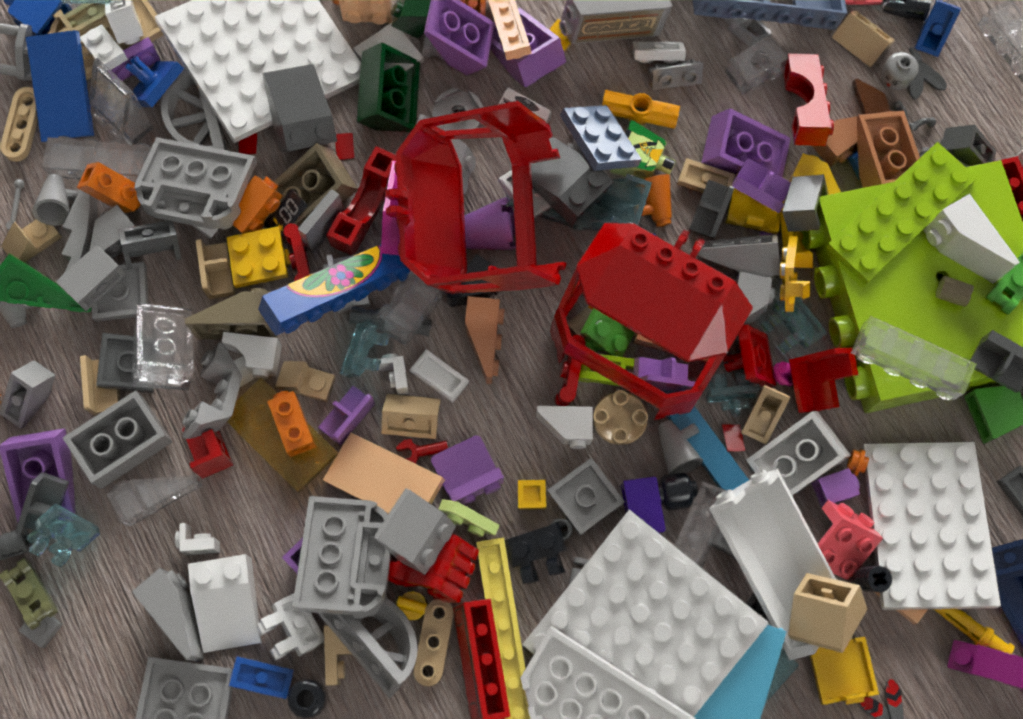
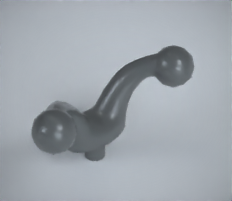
M899 100L893 103L894 110L905 112L911 130L916 131L923 124H926L928 127L936 125L934 117L922 118L910 123L903 103Z

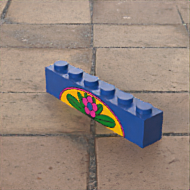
M380 244L263 295L258 310L275 336L283 332L288 334L307 321L312 323L319 320L325 313L331 310L333 312L341 310L347 303L353 300L356 302L363 300L370 292L375 290L382 291L394 281H404L413 272L401 262L399 255L381 253Z

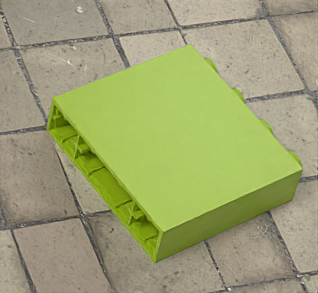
M1002 161L966 167L977 179L951 204L970 194L1010 250L1018 258L1023 252V221ZM894 182L820 196L817 206L820 222L819 230L801 231L803 234V239L801 240L803 246L807 250L815 248L820 267H816L814 270L816 291L821 299L830 298L835 317H831L829 320L831 341L835 348H854L859 375L844 378V383L849 397L853 401L861 400L864 413L1000 385L968 365L981 338L992 330L1023 347V298L1009 315L1005 314L999 304L995 301L990 302L985 298L997 282L994 284L940 253L935 246L929 243L924 230L866 285L826 248L830 241ZM943 276L974 286L971 299L966 307L936 298L937 287ZM1003 290L1002 293L1010 298L1011 296Z

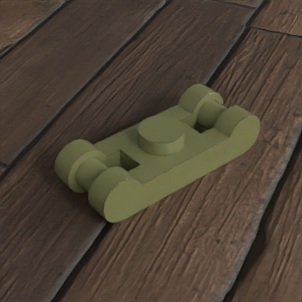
M22 558L17 562L16 567L10 571L6 569L0 574L1 580L7 586L21 611L23 620L31 630L40 626V621L47 616L51 618L58 613L57 607L27 558ZM25 575L26 579L18 584L17 579Z

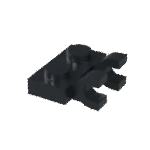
M559 523L504 540L511 566L521 567L520 575L523 584L540 581L534 561L543 558L547 559L546 565L549 576L565 573L559 553L565 552L567 549Z

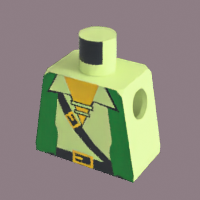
M631 120L625 134L642 160L638 167L610 169V172L639 180L652 177L655 170L670 174L676 160L663 155L667 142Z

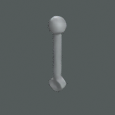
M22 179L14 181L16 190L11 219L6 223L8 230L16 222L21 189L25 186Z

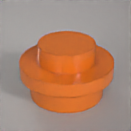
M853 449L846 469L849 468L855 476H858L859 472L864 473L867 468L869 457L865 456L866 451L860 449V451Z

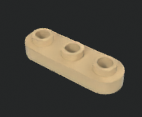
M23 87L15 92L0 144L2 153L13 162L22 161L29 155L38 122L34 89L31 87ZM33 101L31 105L26 106L28 102ZM23 124H27L25 128L20 129ZM21 147L17 152H14L16 148Z
M438 599L433 600L426 607L414 666L415 679L418 683L427 687L436 685L442 678L454 618L453 608L450 603ZM438 608L445 611V615L441 619L434 617V611ZM431 637L439 639V645L436 648H431L428 644ZM431 666L434 673L431 677L423 675L424 667Z

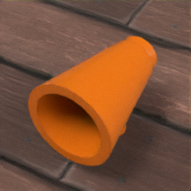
M670 174L656 175L638 181L636 185L646 205L636 206L634 209L635 215L637 217L651 215L654 223H656V227L672 224Z

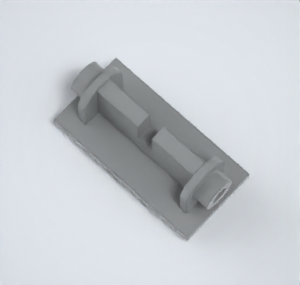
M695 59L677 62L676 66L668 63L654 64L653 67H649V75L652 77V90L702 83L703 62L695 61Z

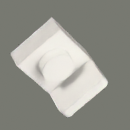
M386 354L382 356V359H377L378 371L394 370L389 372L391 388L396 387L398 395L409 394L404 357L398 356V354Z
M187 523L179 524V531L175 533V544L177 548H180L181 553L185 555L220 553V541L211 537V534H195L194 539H192L191 526Z

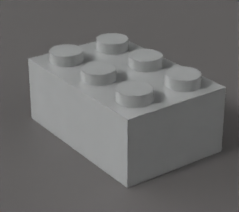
M136 390L63 437V440L90 482L100 489L109 485L173 442L145 398Z

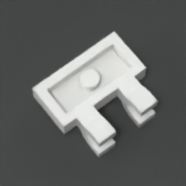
M294 593L274 603L272 609L275 613L262 618L260 623L256 625L261 636L280 624L287 634V639L275 644L274 648L270 650L275 661L293 650L300 657L324 644V635L311 612L293 610Z

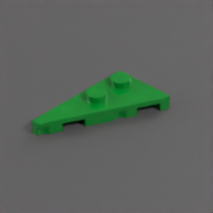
M9 253L0 265V301L43 308L65 309L74 312H91L92 307L85 311L61 286Z

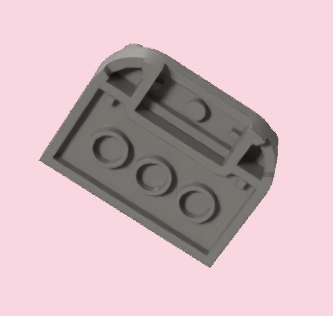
M156 137L137 177L134 188L145 213L154 218L208 229L220 228L225 230L233 225V221L241 213L239 203L257 161L253 155Z
M309 496L292 606L294 611L353 615L354 619L365 618L378 613L386 598L391 553L373 538L388 516L382 508L377 506L376 502Z

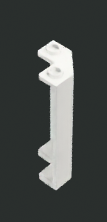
M776 469L768 473L766 470H761L750 477L751 480L733 490H726L717 495V501L709 509L771 626L787 631L783 648L788 658L793 660L813 655L819 648L815 645L790 639L788 636L793 596L806 573L835 580L836 578L779 470Z

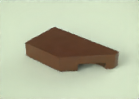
M854 79L852 85L862 115L891 111L884 92L860 79Z

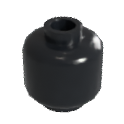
M686 473L668 474L660 478L658 488L661 505L666 510L686 509L692 506L694 497H698L696 481H691Z
M311 679L300 680L289 690L287 697L288 706L297 717L303 719L315 718L326 708L328 702L327 691L318 681Z

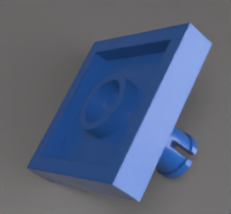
M138 56L133 57L129 61L132 64L127 63L125 68L139 79L140 82L127 96L126 100L132 106L152 108L184 68L177 61H156L151 69H149Z

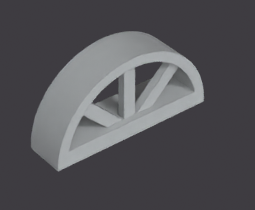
M183 67L184 70L166 90L161 100V114L169 134L174 141L205 146L202 143L210 133L213 146L205 147L227 151L220 121L200 90L201 99L185 92L195 82L186 68ZM179 98L204 111L174 119V111ZM206 121L192 142L185 139L175 130V128Z
M385 598L378 613L372 616L383 625L372 633H369L361 624V618L354 619L353 615L318 613L390 699L395 695L413 670L417 658L416 636L410 621L402 610L392 601ZM390 632L397 643L400 654L384 651L376 641Z

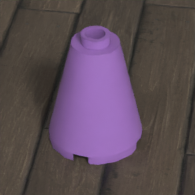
M508 197L501 198L464 215L466 249H516V242H514L513 238L515 235L514 211L512 206H506L510 201Z

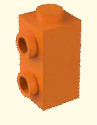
M100 162L87 164L78 183V189L112 208L118 205L124 213L134 212L141 205L137 198L133 181Z
M255 175L244 191L239 203L241 213L233 221V226L241 233L261 230L267 216L275 212L280 206V200L283 195L277 191L279 185L267 176L265 179H262Z
M294 391L279 392L273 396V399L267 401L285 450L290 457L317 447Z

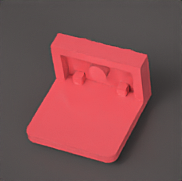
M827 500L821 509L833 525L818 542V546L833 574L848 580L853 577L883 538L874 530L873 525L875 522L866 514L860 513V515H857L846 504L840 503L838 505Z

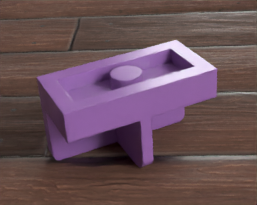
M747 159L731 186L780 213L791 182L753 160Z
M644 357L634 359V375L660 390L680 392L691 390L695 384V381H688V364L676 363V359L673 357L664 360Z
M352 386L339 403L337 401L333 402L334 409L319 425V430L341 446L350 432L352 433L375 405L373 397L369 394L365 395L355 386Z

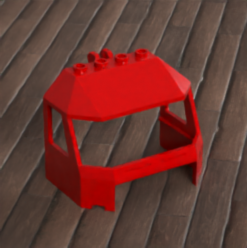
M519 101L419 120L396 151L394 169L397 175L398 188L385 190L386 198L397 200L398 206L386 207V215L397 217V227L400 236L398 254L401 262L425 284L451 294L528 290L559 285L561 276L558 273L560 270H565L566 262L537 265L531 163L560 159L558 149H552L549 138L553 136L550 125ZM470 119H476L486 126V128L444 131L437 127ZM502 137L512 165L517 266L500 269L491 265L488 267V271L466 274L467 259L462 166L452 139ZM475 280H485L487 282H490L483 284L461 285L462 282Z
M604 223L577 264L552 321L550 333L557 350L559 365L564 359L565 354L659 408L660 410L654 420L678 413L679 415L690 413L751 313L753 306L735 280L696 259L705 243L704 240L699 238L695 242L690 255L680 250L689 238L690 232L685 229L673 246L636 224ZM582 292L587 305L682 360L692 362L709 358L692 389L666 394L572 339L566 317Z

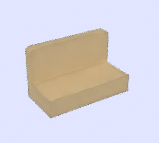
M856 10L849 13L832 36L835 41L869 67L873 66L881 54L889 49L895 41Z
M86 355L80 356L84 409L93 416H97L120 401V390L96 388L99 359L91 360Z
M387 394L382 410L381 434L436 439L440 399Z

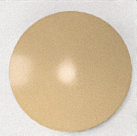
M618 390L603 397L596 405L593 413V423L597 433L605 441L612 444H630L639 439L647 427L648 414L645 406L637 397L623 390Z

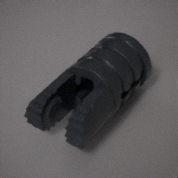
M883 0L882 10L891 15L925 22L929 14L931 0Z
M860 566L855 574V578H850L848 583L860 585L861 591L885 592L892 584V575L883 566Z

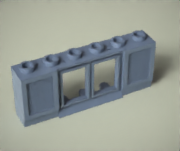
M693 0L694 15L800 24L803 27L835 30L847 14L845 0H792L793 5L770 3V0Z

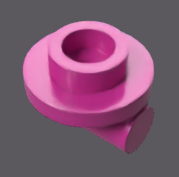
M784 361L773 366L775 380L782 386H793L790 364Z

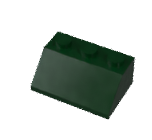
M431 0L397 1L391 12V15L394 16L391 26L419 39L424 34Z
M383 42L362 51L356 122L376 131L411 132L416 126L420 62ZM384 63L414 64L407 71L400 65L384 70Z

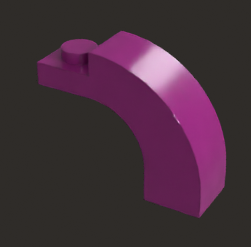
M953 640L947 668L992 680L1023 692L1022 657L981 645L977 646Z

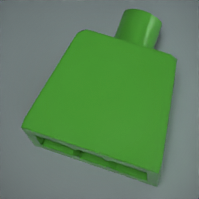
M1005 386L975 389L964 396L983 444L1023 425V396H1021L1020 391L1015 393Z

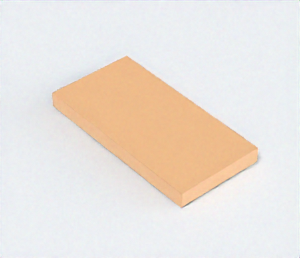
M350 432L323 481L359 500L376 502L377 506L389 514L405 488L411 490L432 505L445 479Z

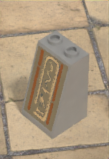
M567 0L560 21V30L564 36H567L571 44L655 37L660 35L673 5L670 0Z

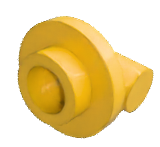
M411 591L399 596L397 606L406 615L408 620L414 621L424 615L427 603L420 593Z

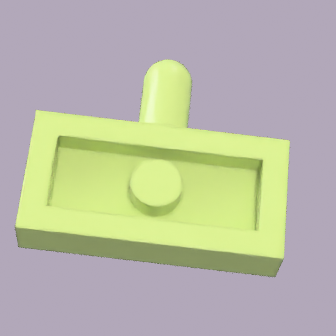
M442 499L438 508L441 512L447 514V517L455 525H462L464 523L469 526L468 531L480 537H483L484 533L496 535L500 526L457 501Z

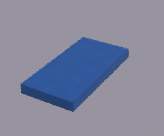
M72 30L26 37L41 142L95 136L79 31Z

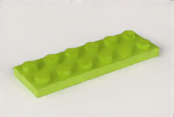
M936 142L830 241L826 248L866 285L918 236L944 208L948 207L977 177L940 143Z

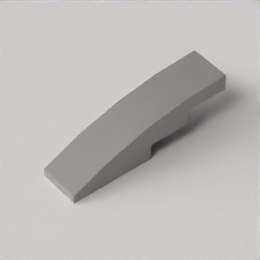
M79 190L63 225V228L70 235L62 252V255L69 262L65 272L89 252L94 223L98 217L97 199Z

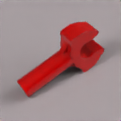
M406 439L396 447L398 452L410 450L412 452L411 457L405 459L415 464L423 456L437 454L448 449L447 441L418 446L412 442V439Z

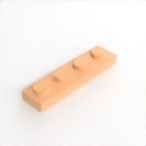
M488 0L506 60L519 59L525 55L532 54L515 0Z

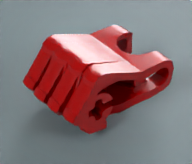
M452 534L439 552L435 563L425 575L400 561H390L388 582L404 587L422 586L428 588V594L433 596L434 599L446 603H459L463 596V591L460 589H467L470 578L465 575H472L474 572L475 564L471 561L476 560L479 550L459 536Z

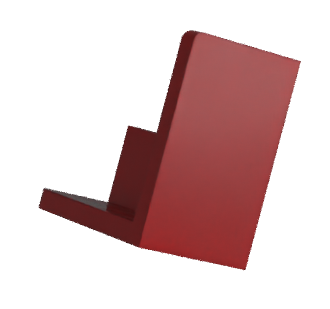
M833 348L789 359L799 413L820 412L839 408L835 380L859 375L854 348Z
M211 429L202 433L201 436L186 439L194 461L189 463V466L202 479L233 466L220 431L215 432Z

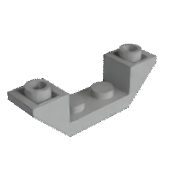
M220 342L212 351L208 349L200 362L203 365L200 376L217 385L214 391L217 397L211 405L201 401L194 410H188L182 422L185 425L182 437L185 439L201 436L202 433L211 429L215 432L219 431L232 417L242 375L227 349Z

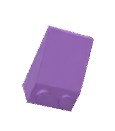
M431 0L424 34L448 65L465 75H470L487 67L495 22L460 0Z
M518 8L532 54L525 55L519 59L506 60L496 25H494L490 49L509 74L526 88L566 63V58L560 37L524 10Z
M729 108L712 116L701 163L733 173L736 176L745 161L751 159L783 177L791 138Z
M65 428L10 437L0 445V454L17 522L19 521L30 484L41 472L69 481L57 520L76 516L72 456L69 447L63 440V437L67 435Z

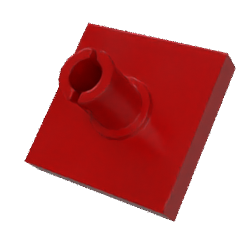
M748 324L743 325L738 333L741 352L724 357L723 362L728 361L727 364H724L726 371L729 373L744 368L746 380L762 387L764 385L768 387L776 386L768 335Z

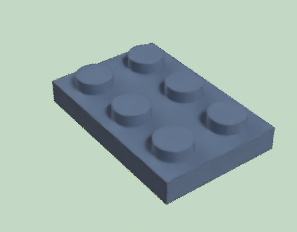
M607 105L563 108L560 117L594 171L639 166L642 160Z

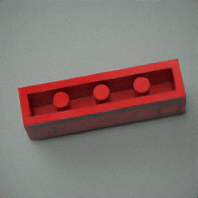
M491 599L463 602L454 607L453 612L470 718H509L511 715Z

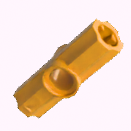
M605 90L602 106L607 105L613 116L629 119L630 122L633 120L640 125L649 123L672 129L676 128L680 111L679 105L652 100L649 95L644 93L632 96ZM641 107V108H643L645 111L640 112V111H637L635 108Z

